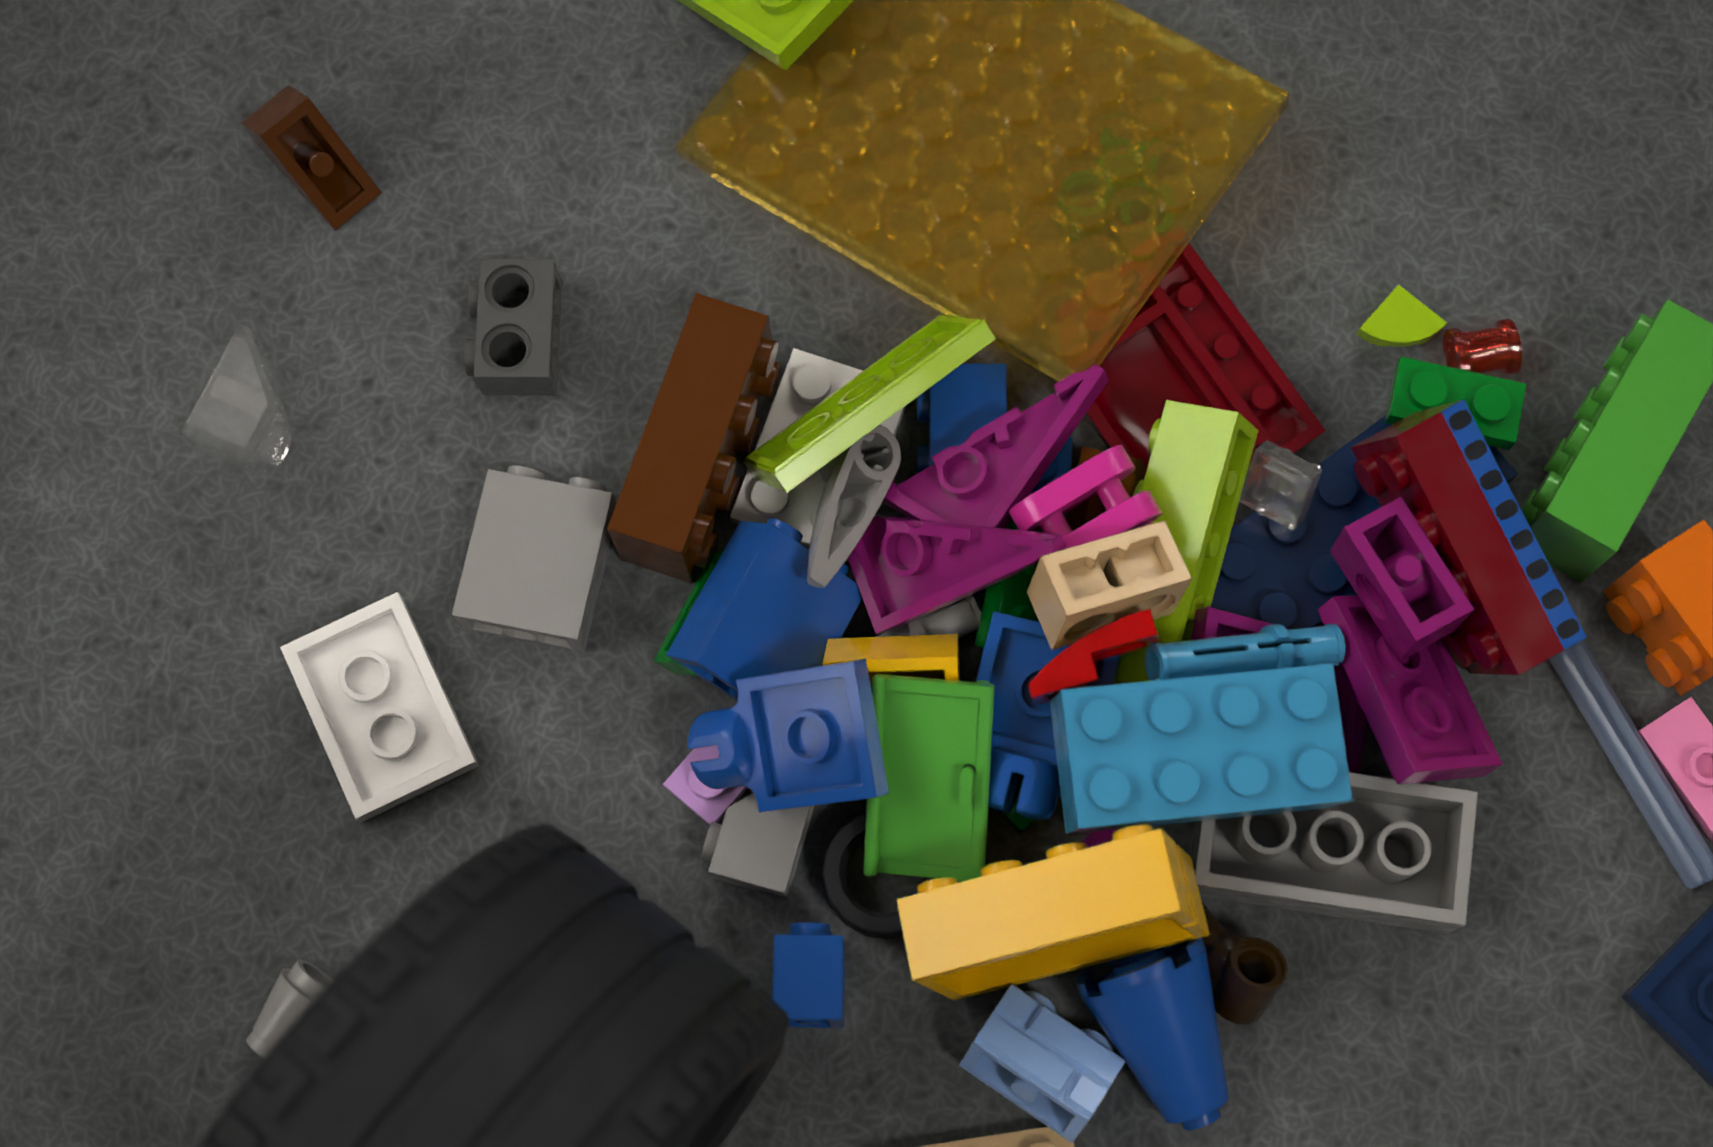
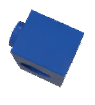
M792 923L789 925V935H774L773 1000L789 1015L788 1027L845 1028L846 948L843 935H832L830 924Z

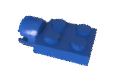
M994 611L976 681L987 680L990 681V684L995 685L988 807L1010 813L1019 779L1024 778L1016 813L1021 814L1022 817L1035 820L1049 819L1055 811L1060 792L1050 702L1038 705L1031 697L1028 684L1050 661L1071 645L1052 650L1040 622ZM1122 655L1096 662L1103 686L1115 685Z
M866 659L736 680L738 689L737 704L731 708L712 710L699 715L689 730L688 749L718 745L719 750L718 758L690 762L698 780L711 789L740 786L752 789L757 799L759 812L877 798L889 793Z

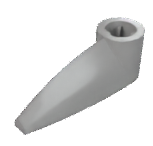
M882 425L877 426L819 469L821 477L826 484L812 530L807 570V582L809 585L826 587L839 571L872 521L899 469L901 461L900 446L892 432Z

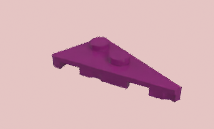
M1094 364L1084 372L1069 375L1054 384L1055 393L1021 413L1015 407L971 433L969 439L963 444L948 447L932 456L933 465L897 486L892 481L882 503L909 519L1006 529L1012 521L1008 513L1009 510L1030 495L1109 381L1105 369Z
M874 515L863 536L849 555L848 560L875 634L893 631L1038 564L1041 556L1067 548L1060 534Z

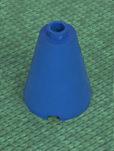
M1202 938L1187 941V945L1180 946L1178 943L1108 961L1107 963L1112 965L1113 971L1097 979H1094L1090 968L1082 972L1074 980L1080 997L1165 1121L1171 1124L1181 1123L1184 1130H1194L1218 1120L1221 1117L1219 1108L1229 1100L1206 947Z

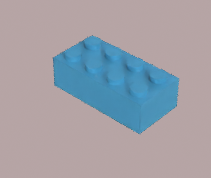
M1333 663L1060 690L1050 700L1066 835L1117 830L1135 825L1156 826L1332 808L1353 801Z

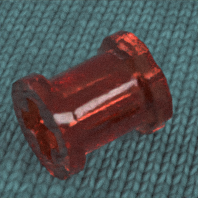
M1510 318L1497 320L1495 326L1491 328L1464 333L1457 328L1446 329L1443 334V352L1448 367L1480 374L1502 370L1505 374L1510 375L1521 370V340L1517 327Z

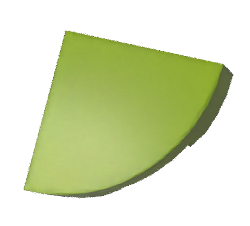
M1398 284L1360 327L1356 335L1377 346L1405 347L1423 344L1433 339L1444 329L1447 322Z

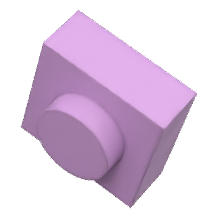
M718 745L694 748L663 783V786L709 826L712 822L718 823L724 817L726 809L735 804L748 789L745 786L711 789L698 780L690 762L718 758Z

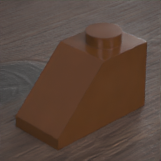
M289 85L241 123L273 164L335 231L382 193L309 97Z

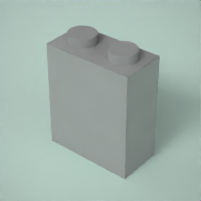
M509 466L507 472L488 469L452 611L453 618L463 629L585 652L611 543V536L607 527L616 506L613 493L607 492L604 484L587 478L573 477L569 479L568 484L544 480L545 475L524 466Z

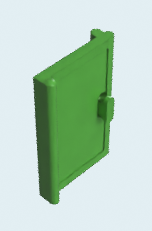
M875 674L872 677L871 692L889 793L877 798H869L866 802L863 871L865 876L873 877L879 872L935 879L955 878L957 881H967L982 877L981 869L985 867L995 689V685L990 684V681L978 680L975 683ZM967 764L973 765V766L975 767V769H976V772L974 773L973 768H971V767H969V766H966V767H965V765H967Z

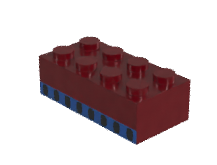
M1464 399L1415 412L1351 447L1357 459V462L1354 464L1355 474L1363 489L1370 496H1376L1381 507L1399 497L1403 499L1474 608L1456 631L1443 637L1453 661L1460 668H1467L1470 674L1521 675L1587 638Z

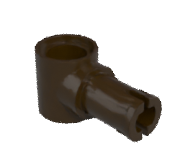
M1203 904L1210 936L1202 937V940L1206 947L1215 1011L1225 1020L1235 1024L1248 1025L1256 1022L1264 1014L1287 978L1288 966L1286 959L1281 951L1269 941L1256 937L1243 938L1240 933L1232 934Z

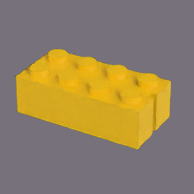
M1135 825L1114 832L1112 834V842L1087 848L1085 843L1063 844L1049 849L1046 852L1047 859L1023 866L1017 860L1001 861L983 867L981 869L982 877L957 883L955 878H938L921 883L917 886L918 894L897 899L911 978L913 981L955 1001L1010 987L1011 984L1017 985L1210 936L1192 859L1162 829L1153 830L1151 825Z

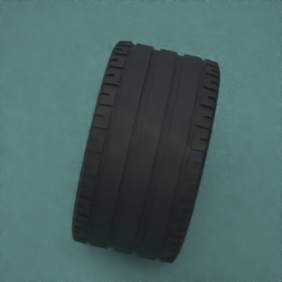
M535 824L518 830L487 846L462 862L420 895L389 923L330 982L286 1031L229 1101L196 1147H720L777 1061L784 1045L789 1015L763 989L756 988L751 990L750 979L709 946L698 948L694 944V935L656 903L647 899L639 900L637 889L596 855L588 853L585 846L551 824Z

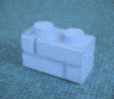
M1011 984L973 1041L959 1066L1073 1143L1096 1111L1107 1090L1124 1065L1125 1060L1113 1052L1112 1045L1103 1035L1091 1029L1080 1030L1056 1014V1009L1048 998L1038 992H1024Z

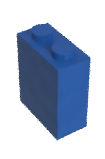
M769 518L767 523L740 521L666 656L737 701L738 689L736 680L822 666L827 639L842 637L862 596L857 583L846 576L849 567L845 563L826 587H815L808 584L809 550L800 544L803 535L794 527L775 518Z

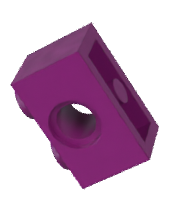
M1401 497L1344 527L1330 549L1333 558L1399 661L1456 631L1474 610Z

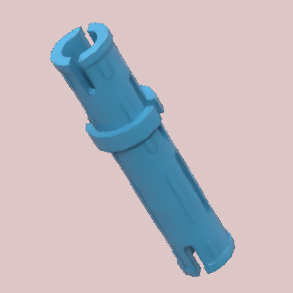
M1333 623L1319 627L1287 630L1280 624L1266 625L1261 629L1260 633L1210 637L1207 639L1171 643H1151L1145 652V668L1149 681L1331 663H1333V666H1338L1339 662L1344 660L1345 640L1341 629Z

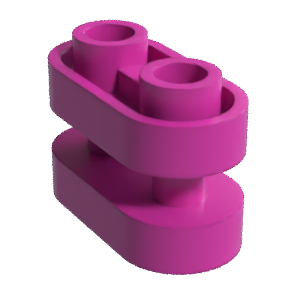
M1123 445L1114 446L1087 460L1013 506L1008 512L1018 530L1034 532L1041 528L1043 533L1060 534L1067 549L1153 524V521L1163 514L1149 490L1129 497L1122 485L1121 480L1136 469ZM1098 495L1107 511L1073 531L1064 515Z

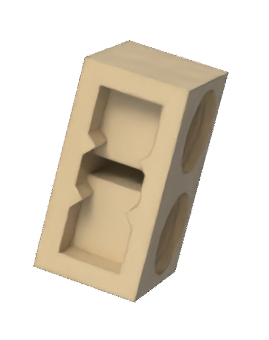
M1164 520L1041 556L1027 590V595L1051 649L1055 650L1074 644L1079 639L1102 626L1149 608L1154 619L1173 614L1192 578Z

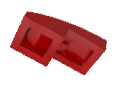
M1151 609L1125 616L1102 626L1062 651L1028 684L1032 699L1038 705L1050 702L1060 690L1103 686L1097 661L1150 647L1151 643H1161Z

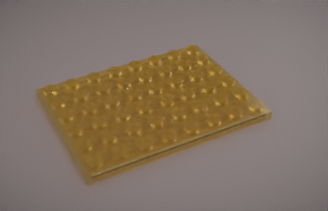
M854 0L786 71L752 49L675 147L679 156L709 176L944 315L985 320L996 337L992 343L1059 382L1073 373L1084 372L1094 364L1099 366L1286 110L1289 105V92L1114 0Z

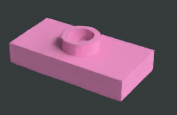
M1690 697L1640 729L1639 733L1677 796L1711 843H1713V726L1693 698Z

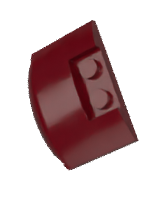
M1179 228L1056 312L1057 327L1061 326V352L1067 377L1073 373L1084 372L1096 364L1105 369L1109 379L1085 416L1109 449L1117 445H1123L1128 456L1144 460L1140 481L1145 479L1151 457L1149 451L1150 432L1155 421L1161 419L1166 400L1239 412L1258 429L1243 489L1326 431Z

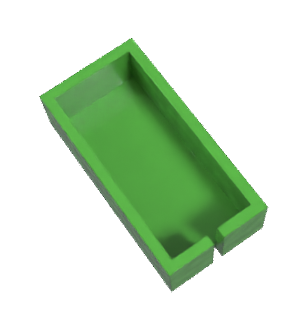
M1668 299L1651 318L1641 313L1625 337L1621 336L1602 366L1606 373L1597 387H1591L1573 416V419L1578 422L1567 439L1563 437L1545 464L1543 470L1548 472L1539 488L1537 490L1533 489L1520 508L1549 565L1580 583L1611 558L1620 548L1713 382V324Z

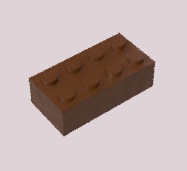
M695 294L607 527L621 561L691 584L698 568L708 570L719 541V534L712 532L718 511L729 512L738 492L740 476L733 474L740 452L747 455L752 452L759 434L761 419L754 417L761 396L772 397L781 372V363L775 361L779 342L772 339L768 315L705 295Z

